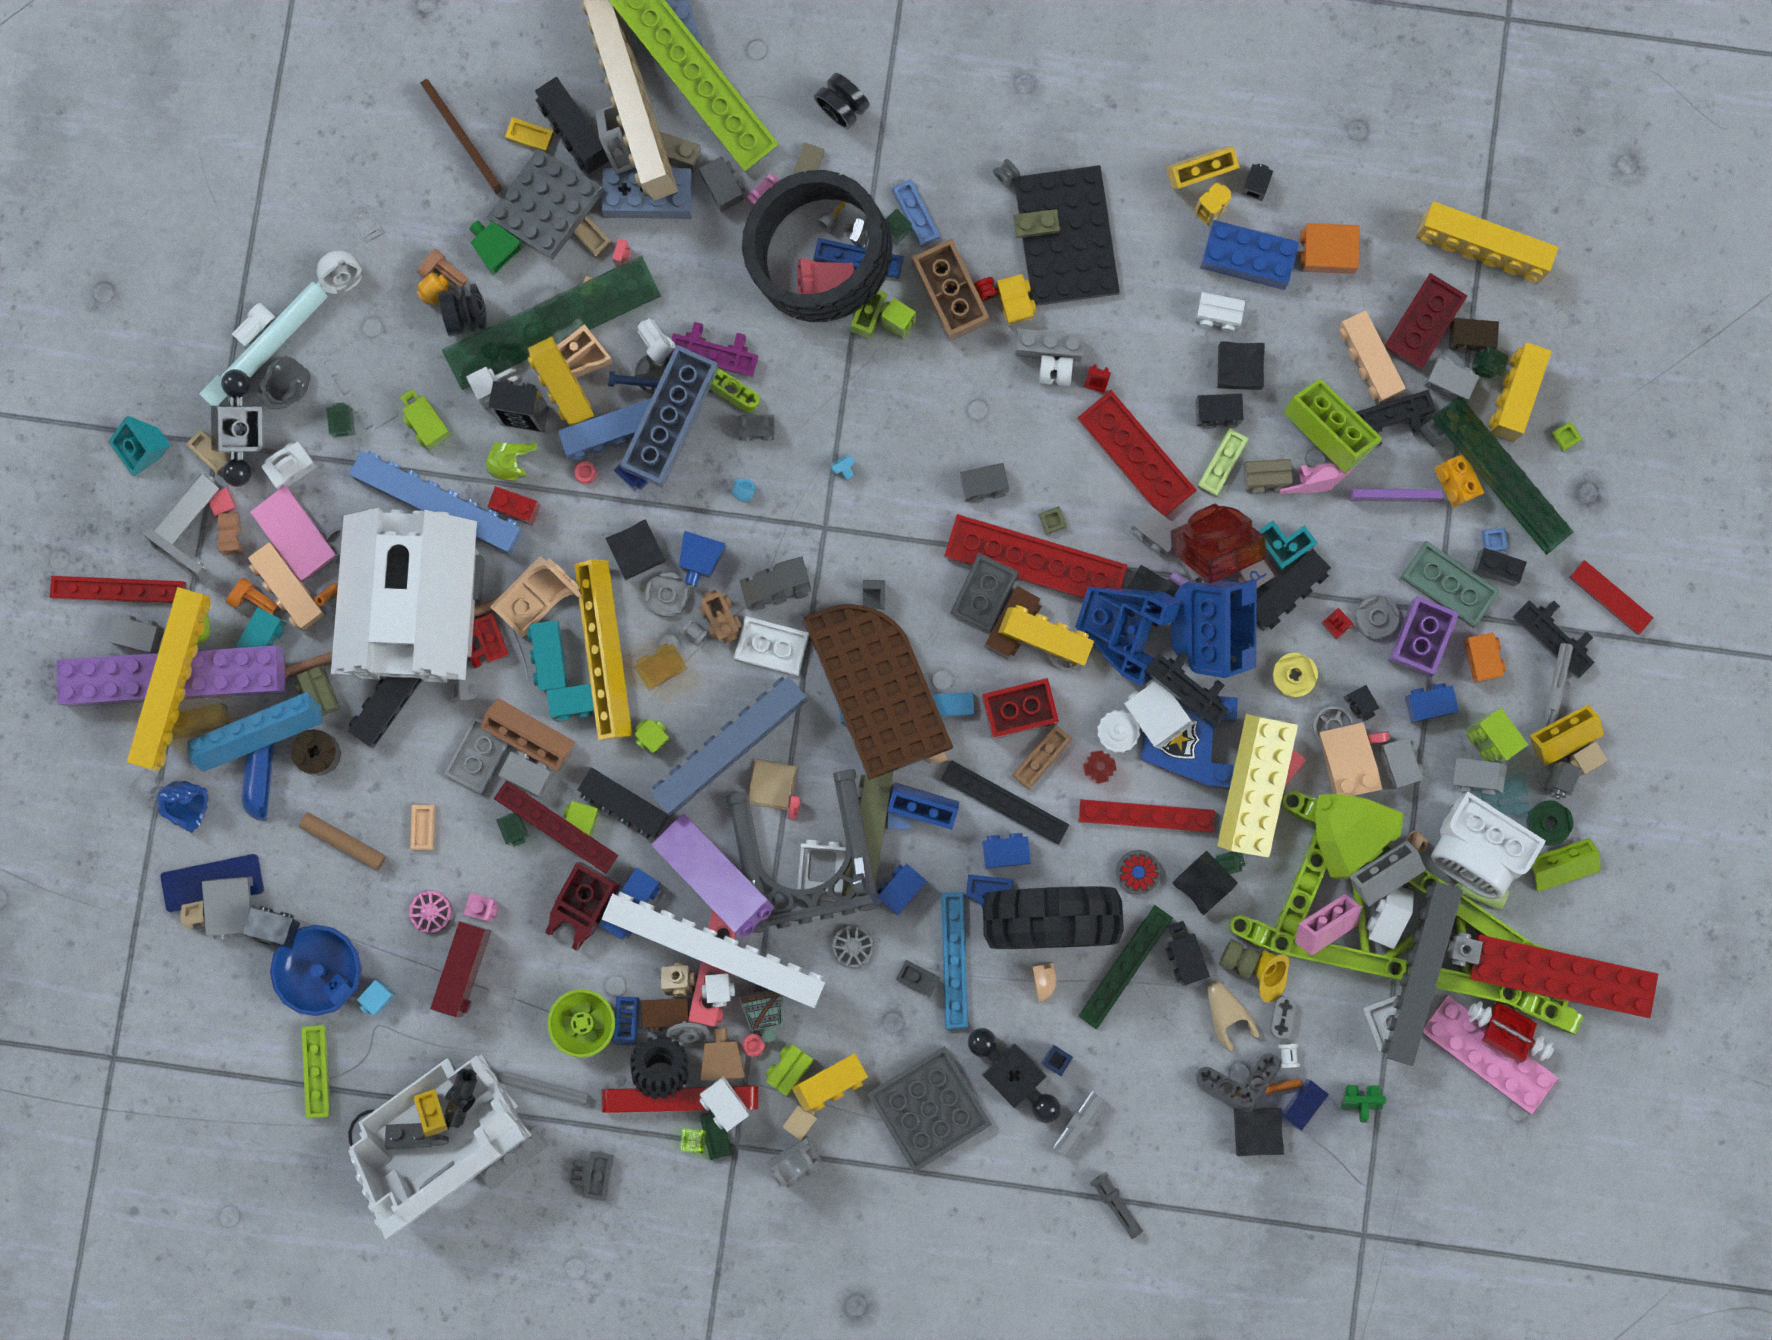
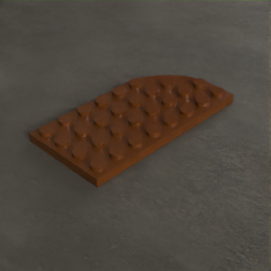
M855 604L837 605L803 617L868 780L953 749L952 742L910 642L903 629L893 619L876 609Z

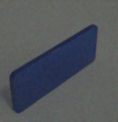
M250 854L163 872L160 878L166 910L168 912L180 911L184 904L203 901L202 881L252 876L251 896L262 894L264 892V884L258 855Z

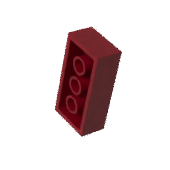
M459 921L430 1007L431 1010L453 1017H463L464 1013L468 1014L472 1003L469 998L492 930Z

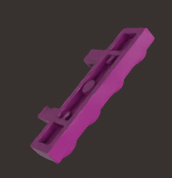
M694 322L692 332H686L685 336L673 333L671 340L675 345H679L717 362L719 369L754 377L759 356L749 353L748 347H744L745 334L737 333L734 345L728 344V347L706 342L705 338H701L704 328L702 323Z

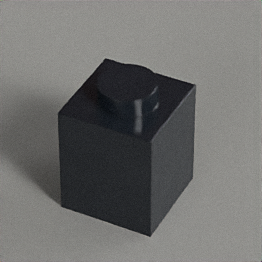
M1252 164L1242 195L1262 201L1273 170H1270L1264 164Z

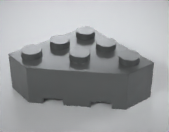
M803 556L777 563L773 567V571H769L768 568L757 572L750 581L749 578L739 581L747 609L752 608V611L765 608V604L772 602L774 605L787 602L786 598L794 596L795 599L808 596V592H812Z

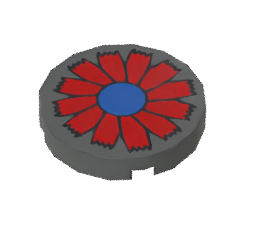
M1133 850L1123 855L1118 861L1115 871L1121 888L1135 895L1146 894L1153 890L1158 884L1161 875L1160 864L1157 859L1149 852L1143 850Z

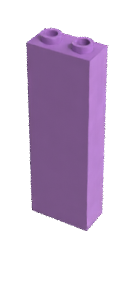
M684 813L651 844L741 939L750 935L754 931L755 926L761 920L766 919L775 908Z

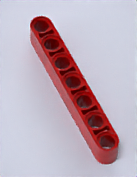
M731 1086L748 1110L759 1109L758 1086ZM683 1087L680 1092L676 1091L675 1096L667 1095V1099L657 1097V1100L652 1099V1095L648 1097L643 1096V1091L639 1093L636 1088L601 1089L602 1113L707 1111L700 1102L702 1098L700 1093L707 1087Z

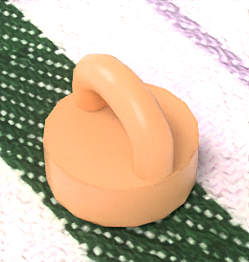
M1416 830L1412 831L1406 839L1419 853L1424 852L1429 847V840L1423 837V833Z

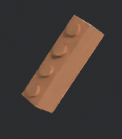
M500 698L488 709L480 727L557 772L570 757L576 743Z

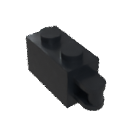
M1184 921L1168 925L1173 941L1167 943L1168 948H1165L1169 961H1174L1176 969L1173 970L1177 983L1181 982L1182 986L1210 977L1196 935L1188 934ZM1183 931L1184 937L1177 939L1175 933Z

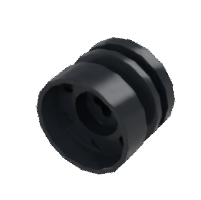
M476 283L470 285L471 295L468 294L465 286L461 287V297H457L453 288L438 292L441 314L449 337L464 334L465 323H468L472 332L476 331L475 321H477L480 330L487 329L486 306Z

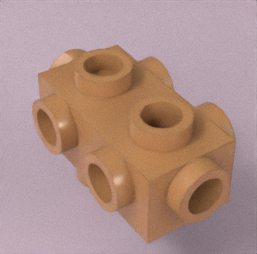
M716 590L704 594V598L701 599L702 606L699 609L703 618H709L712 626L708 627L713 639L718 638L719 642L724 641L725 644L736 640V635L740 633L738 628L742 626L737 615L732 616L729 610L733 606L728 595L723 596L721 591L716 592ZM714 604L720 605L718 612L712 610Z

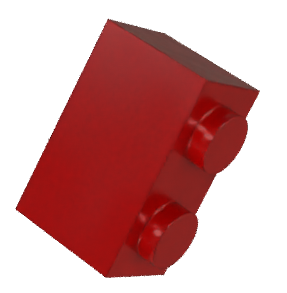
M495 486L487 507L501 515L533 526L540 504L534 499Z

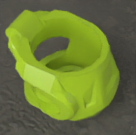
M494 442L485 460L487 472L495 479L517 481L518 478L527 477V473L524 472L525 468L517 466L516 457L535 451L537 444L534 442L529 444Z

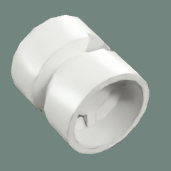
M1042 355L1039 384L1051 385L1053 382H1056L1059 386L1070 387L1073 358L1060 357L1056 360L1054 356Z

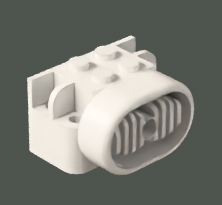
M1466 792L1449 806L1451 811L1442 822L1443 825L1440 829L1441 838L1432 852L1431 858L1438 869L1471 891L1486 898L1500 899L1505 895L1513 880L1530 870L1546 841L1470 792Z

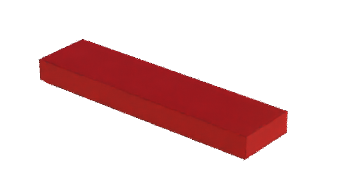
M1583 560L1569 577L1637 635L1654 618L1586 560Z

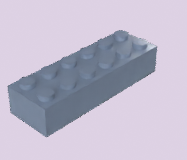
M676 345L620 464L623 471L658 487H664L719 370L717 362Z

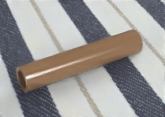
M309 812L304 815L299 824V828L376 871L381 868L386 859V855Z

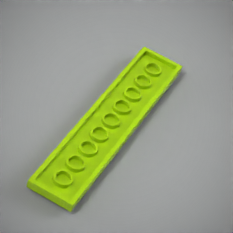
M608 0L744 172L779 145L665 0Z

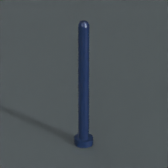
M609 371L608 386L614 387V384L657 388L660 379L615 375V371Z

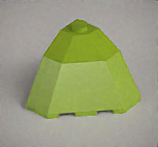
M1344 794L1318 795L1315 812L1317 841L1330 877L1332 879H1351L1350 876L1357 872L1368 861L1371 863L1383 852L1382 848L1391 840L1395 841L1401 836L1404 814L1366 798Z

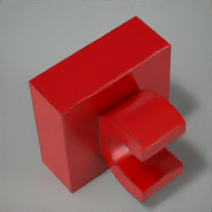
M1096 364L1092 367L1090 366L1084 387L1105 393L1111 372H1108L1109 369L1107 367L1102 370L1098 369Z
M1337 608L1321 623L1335 639L1339 638L1353 625L1352 621L1340 608Z

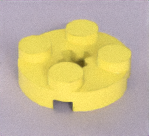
M1301 653L1286 654L1273 667V683L1283 696L1292 698L1305 696L1313 689L1318 679V670L1315 663ZM1292 669L1301 673L1298 681L1290 679L1289 675Z

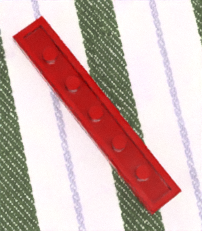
M51 576L50 598L173 604L177 587L186 589V582Z

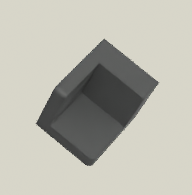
M863 580V606L885 610V580Z

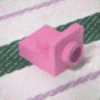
M470 893L464 915L491 922L492 918L495 919L498 913L499 906L496 905L497 900Z

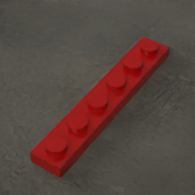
M1080 799L1078 822L1213 833L1215 810Z

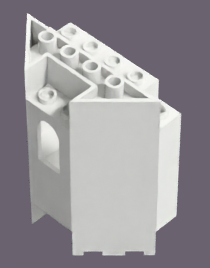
M380 508L344 515L331 674L353 675L357 679L380 680V676L421 678L424 682L447 683V679H466L467 657H471L475 611V600L473 599L476 555H479L475 548L477 521L451 516L447 512H433L429 510L413 511V514H405L402 510H391L390 513H384ZM395 545H403L409 551L407 589L385 588L388 551Z
M482 1054L480 1056L476 1055L460 1068H457L449 1058L445 1059L358 1122L362 1130L359 1133L362 1139L349 1147L350 1150L348 1152L357 1171L355 1177L363 1187L362 1194L369 1201L368 1208L376 1217L374 1222L378 1229L382 1231L385 1240L400 1232L533 1135L520 1121L515 1111L518 1107L517 1103L505 1091V1086L500 1083L498 1076L490 1070ZM461 1069H472L477 1073V1083L473 1092L476 1101L467 1111L463 1125L459 1128L449 1127L448 1131L435 1134L448 1136L449 1142L446 1145L432 1146L431 1148L386 1150L384 1146L386 1125L421 1123L413 1096L435 1089L444 1116L448 1105L445 1096L454 1085L457 1073ZM453 1163H455L454 1166H452L451 1168H449V1169H448L447 1171H445L443 1174H441V1175L438 1176L436 1179H434L432 1182H430V1183L427 1184L425 1187H423L428 1181H430V1180L433 1179L435 1176H437L439 1173H441V1172L444 1171L446 1168H448L450 1165H452Z

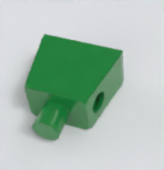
M477 220L469 228L476 236L470 243L493 276L524 248L516 237L495 222H491L485 228Z

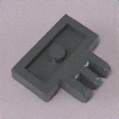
M591 1151L589 1162L573 1160L574 1166L582 1168L581 1170L572 1169L571 1174L580 1176V1180L572 1178L570 1179V1184L585 1186L583 1198L607 1200L614 1155Z

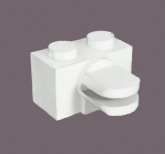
M484 367L466 376L477 400L484 409L488 408L493 381L500 382V379L513 381L514 385L522 381L521 377L517 375L518 371L515 367L496 376L491 368L487 369V367Z
M297 441L296 443L291 442L287 444L283 449L267 458L265 464L261 467L279 490L284 485L289 487L318 466L304 446Z

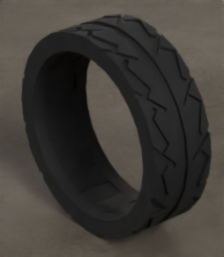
M808 170L806 173L803 171L789 175L775 183L772 188L770 187L757 200L750 211L749 217H747L743 230L742 253L745 267L753 282L779 311L792 318L796 317L798 320L827 322L831 319L833 321L847 317L861 309L881 288L892 262V237L889 225L871 195L857 181L844 174L839 175L840 173ZM828 199L850 203L865 213L869 225L868 246L859 267L847 280L837 287L816 294H796L783 290L772 282L767 266L769 244L778 225L795 209L813 201Z

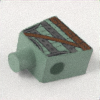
M768 990L739 996L750 1030L761 1029L763 1043L776 1040L774 1027L783 1025V995Z

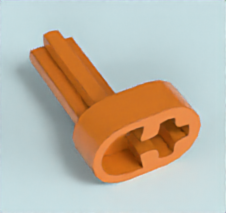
M244 577L236 584L226 600L228 605L237 609L247 599L272 615L278 608L276 602L253 588V583Z

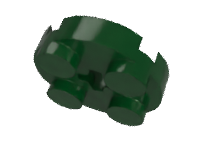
M1548 800L1536 804L1529 810L1526 825L1529 831L1546 841L1544 845L1553 846L1561 844L1567 839L1570 832H1572L1574 821L1567 807H1564L1557 801ZM1547 817L1555 820L1556 823L1552 825L1551 830L1544 824L1547 821Z

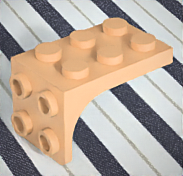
M539 556L490 607L523 638L527 634V628H530V624L539 622L561 599L569 595H576L580 598L582 594L578 591L580 586L565 574L566 572L550 558L545 560Z

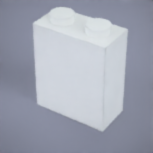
M1153 679L1146 684L1145 689L1141 692L1136 691L1128 697V701L1124 703L1153 746L1158 749L1195 724V721L1183 704Z

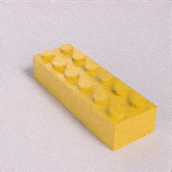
M1435 201L1430 204L1424 213L1416 238H1419L1422 243L1428 245L1436 244L1441 246V249L1446 252L1452 253L1455 251L1462 254V257L1468 260L1477 259L1482 261L1487 267L1495 268L1496 266L1504 269L1503 271L1509 275L1517 274L1523 276L1526 281L1531 283H1540L1551 271L1559 248L1558 246Z

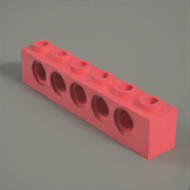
M712 909L708 929L719 932L720 929L726 928L730 932V938L735 940L736 933ZM701 961L688 1021L715 1027L717 1022L721 1023L724 1009H720V1007L707 1008L704 1006L702 985H706L705 976L711 973L729 974V978H731L732 974Z

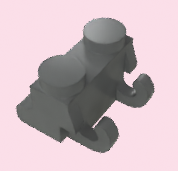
M739 415V440L750 441L752 436H761L763 441L774 440V415Z

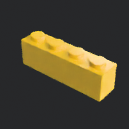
M551 336L529 347L530 357L527 358L533 370L537 369L540 373L537 375L543 387H548L549 392L547 393L552 404L557 403L559 406L557 411L562 421L567 420L568 424L573 426L593 417L592 406L553 337Z
M1016 605L1015 608H1007L998 633L1075 665L1085 666L1094 643L1093 640L1088 639L1089 635L1079 630H1076V633L1069 631V626L1060 622L1052 624L1048 622V617L1038 613L1035 616L1028 614V609Z

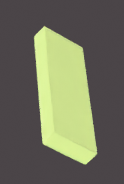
M1229 428L1197 487L1217 497L1249 438Z

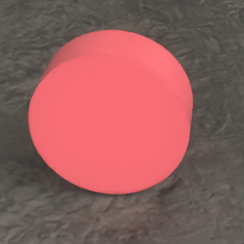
M582 461L576 465L574 475L580 483L590 484L596 479L597 470L591 462Z
M1389 731L1367 735L1370 744L1390 740Z
M750 1034L744 1038L742 1048L748 1056L755 1057L764 1051L765 1042L763 1043L760 1035Z

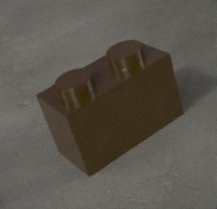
M1454 318L1450 324L1449 349H1455L1457 353H1467L1470 350L1477 351V354L1489 355L1498 347L1499 321Z

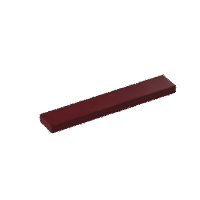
M507 780L494 797V800L605 874L608 873L619 856Z

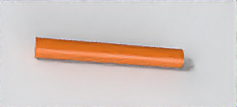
M1293 1079L1270 1084L1264 1095L1300 1088L1301 1081L1300 1079Z

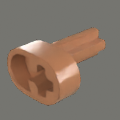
M434 249L417 270V273L424 278L438 270L459 288L465 286L469 280L468 277L444 259L445 255L437 249Z

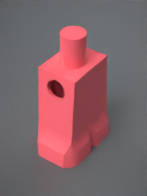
M800 258L797 262L798 293L816 294L837 287L854 273L853 263L814 262L809 259Z

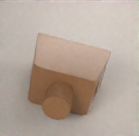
M727 1028L714 1029V1042L705 1043L701 1081L717 1080L722 1076L725 1079L745 1078L738 1041H728Z

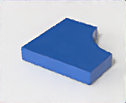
M968 874L966 897L974 899L982 907L987 893L1011 890L1013 879Z

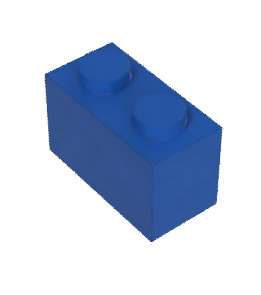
M1445 683L1432 686L1433 690L1425 692L1424 688L1411 690V695L1405 697L1411 723L1459 712L1453 685L1446 687Z
M1022 833L1009 834V838L1000 839V835L987 836V840L982 841L985 869L1031 864L1028 836L1023 837Z
M907 863L904 867L900 864L892 873L894 876L889 884L885 881L877 890L880 894L879 898L883 899V904L897 916L927 882Z

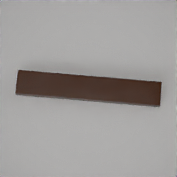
M425 79L420 82L424 91L494 193L497 194L502 191L499 181L430 81Z

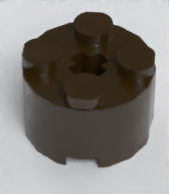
M315 729L303 731L292 744L291 759L298 769L307 774L322 776L333 771L340 762L341 750L335 737L324 731ZM317 749L320 751L319 756H314L312 754L313 750Z

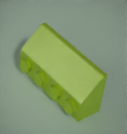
M1321 378L1293 396L1283 412L1345 474L1357 466L1383 440Z

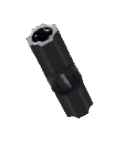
M461 1069L457 1073L454 1085L445 1096L448 1105L444 1118L448 1127L459 1128L462 1126L467 1111L476 1101L473 1092L477 1083V1073L472 1069Z

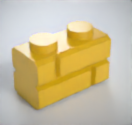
M1215 183L1208 192H1205L1199 198L1194 210L1195 214L1206 225L1210 226L1213 220H1217L1226 211L1231 200V191L1225 185Z

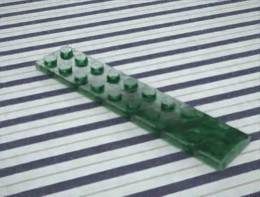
M641 255L442 349V352L461 390L470 387L466 376L484 367H487V369L491 368L494 374H498L527 360L530 357L528 348L551 336L558 345L584 324L591 330L657 299L661 295Z

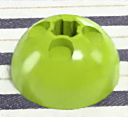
M587 989L569 991L560 996L552 1005L547 1020L548 1033L554 1045L569 1056L582 1058L595 1055L608 1045L614 1034L615 1016L613 1009L603 996Z

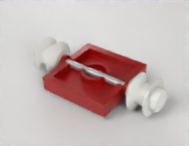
M1481 1001L1477 1004H1472L1468 1011L1469 1021L1473 1022L1476 1019L1479 1027L1487 1024L1482 1041L1520 1063L1526 1060L1529 1049L1531 1056L1539 1055V1061L1549 1059L1553 1054L1552 1041L1543 1042V1036L1533 1039L1537 1023L1500 1002L1495 1003L1492 1009L1490 1006L1486 1009L1482 1008L1483 1003Z

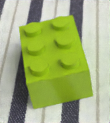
M1502 708L1484 715L1465 729L1468 733L1466 734L1467 739L1472 745H1477L1481 752L1479 754L1483 761L1501 763L1507 761L1528 746V743Z

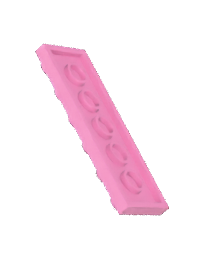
M1446 995L1425 1023L1423 1034L1532 1115L1558 1080V1077L1529 1055H1527L1524 1062L1520 1063L1483 1042L1487 1024L1479 1027L1476 1019L1470 1022L1469 1010L1449 995Z

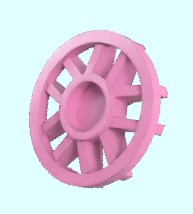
M425 891L418 894L409 906V917L412 924L419 931L425 933H435L445 928L452 914L448 899L436 891ZM424 895H429V903H425ZM432 895H437L440 898L433 902ZM419 898L421 900L422 906L415 905L416 901ZM443 900L446 905L439 908L437 904ZM413 908L421 909V914H413ZM447 909V917L442 915L440 912ZM438 916L445 920L442 925L436 920ZM414 917H421L418 924L415 922ZM424 920L428 921L426 929L421 927ZM432 921L438 926V928L430 930Z

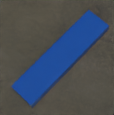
M818 238L813 261L853 263V268L856 270L864 258L867 248ZM892 254V262L887 277L899 279L904 256Z

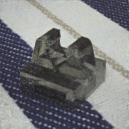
M857 219L855 225L846 223L843 232L847 233V237L855 246L864 248L869 236V225L864 220Z

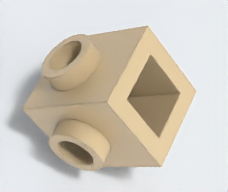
M675 963L670 967H661V989L667 996L673 995L680 998L685 997L686 994H694L697 976L685 963Z

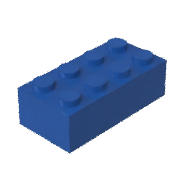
M1213 220L1200 268L1285 290L1289 284L1299 242Z

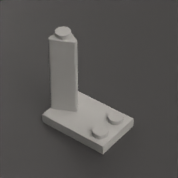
M200 473L153 530L149 528L144 534L155 550L203 585L210 579L206 573L207 569L203 566L204 563L195 556L190 558L173 544L219 490L215 485L216 480L207 473L204 475Z

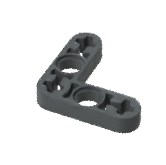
M1266 1053L1262 1055L1243 1085L1210 1067L1200 1068L1196 1074V1081L1198 1087L1240 1111L1250 1112L1257 1106L1277 1075L1280 1063L1278 1057L1274 1054ZM1270 1061L1273 1062V1067L1270 1066L1267 1069L1266 1074L1263 1073L1265 1071V1063L1269 1064ZM1209 1075L1210 1080H1206V1082H1203V1077H1207ZM1255 1078H1260L1264 1081V1085L1254 1087L1251 1081ZM1229 1085L1233 1090L1229 1094H1223L1220 1091V1087ZM1250 1097V1102L1242 1103V1098Z

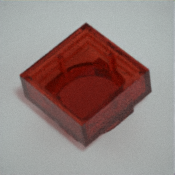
M1214 503L1192 514L1188 523L1171 530L1172 553L1210 584L1266 559L1265 536L1252 527V520L1232 507L1218 506Z

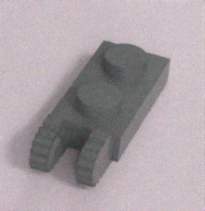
M421 1123L386 1125L384 1144L386 1150L431 1148L432 1146L446 1145L449 1142V1137L444 1135L425 1137Z

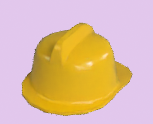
M1267 951L1261 952L1260 959L1254 969V974L1260 982L1259 994L1263 1001H1275L1286 988L1289 967L1288 956L1284 954L1277 956Z

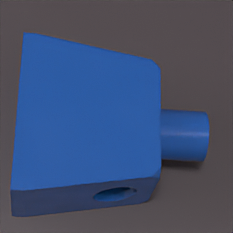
M684 531L679 562L680 569L688 571L684 583L697 587L700 576L710 578L726 549L725 543Z

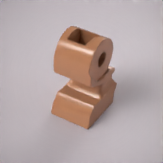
M219 513V530L217 531L219 535L217 540L218 551L223 556L244 554L242 544L237 539V536L241 533L239 513Z

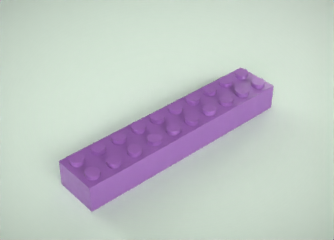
M262 646L200 650L192 659V672L189 679L186 680L184 687V699L286 693L284 648ZM158 653L57 660L58 705L72 707L144 702Z

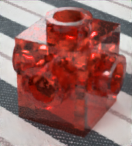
M1103 750L1091 752V756L1085 759L1086 763H1083L1085 776H1089V781L1095 780L1096 784L1109 782V778L1114 775L1113 771H1116L1115 759L1110 758V753L1104 754ZM1098 762H1102L1105 765L1103 770L1097 769L1096 765Z

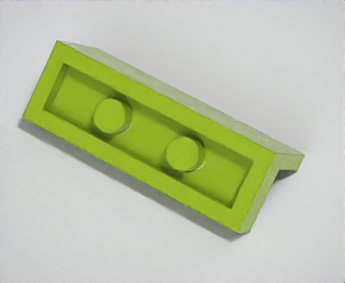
M1588 838L1538 855L1530 868L1535 878L1536 890L1541 892L1600 872V852L1592 840Z

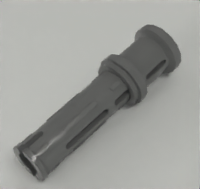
M1104 1172L1090 1182V1185L1095 1187L1101 1195V1201L1110 1206L1130 1238L1134 1239L1139 1236L1143 1229H1141L1119 1197L1120 1191L1112 1185L1108 1179V1173Z

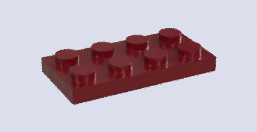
M1429 273L1385 343L1386 350L1421 371L1468 295Z

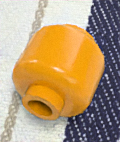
M430 273L418 283L417 294L426 305H438V292L448 290L450 282L443 274L439 276L436 273Z

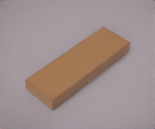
M1055 724L1012 776L1029 790L1069 744L1072 738Z

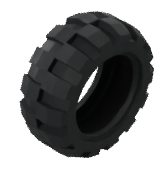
M1077 886L1000 890L987 893L982 906L983 934L989 947L992 949H1040L1114 945L1119 943L1124 931L1122 899L1117 889L1113 887Z

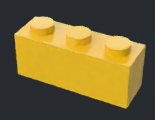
M1224 146L1165 166L1171 188L1176 189L1240 168L1233 146Z
M1587 704L1529 736L1534 754L1545 766H1548L1604 736L1600 716Z
M854 1053L795 1085L792 1089L804 1112L812 1109L814 1113L825 1107L824 1102L831 1098L832 1102L843 1097L844 1090L850 1088L853 1091L863 1085L862 1080L868 1078Z

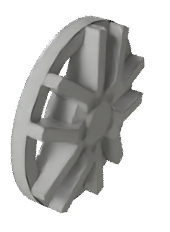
M847 926L839 930L832 942V952L835 959L841 965L848 968H858L865 965L871 959L874 952V941L870 933L864 928ZM850 929H855V938H850ZM858 930L865 933L866 936L858 939ZM846 931L847 939L841 938L839 935ZM869 938L870 944L862 946L861 941ZM837 939L845 942L844 947L836 945ZM871 947L869 955H867L862 949ZM836 948L844 950L840 956L837 955ZM860 952L866 957L862 962L857 957ZM846 953L850 955L847 963L841 960ZM853 956L858 964H849Z

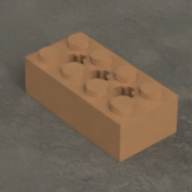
M952 239L912 257V266L949 342L989 324L990 317ZM941 268L942 271L945 270V273H937V269ZM950 287L951 290H954V293H947V288ZM957 307H959L960 310L965 309L963 313L956 312Z

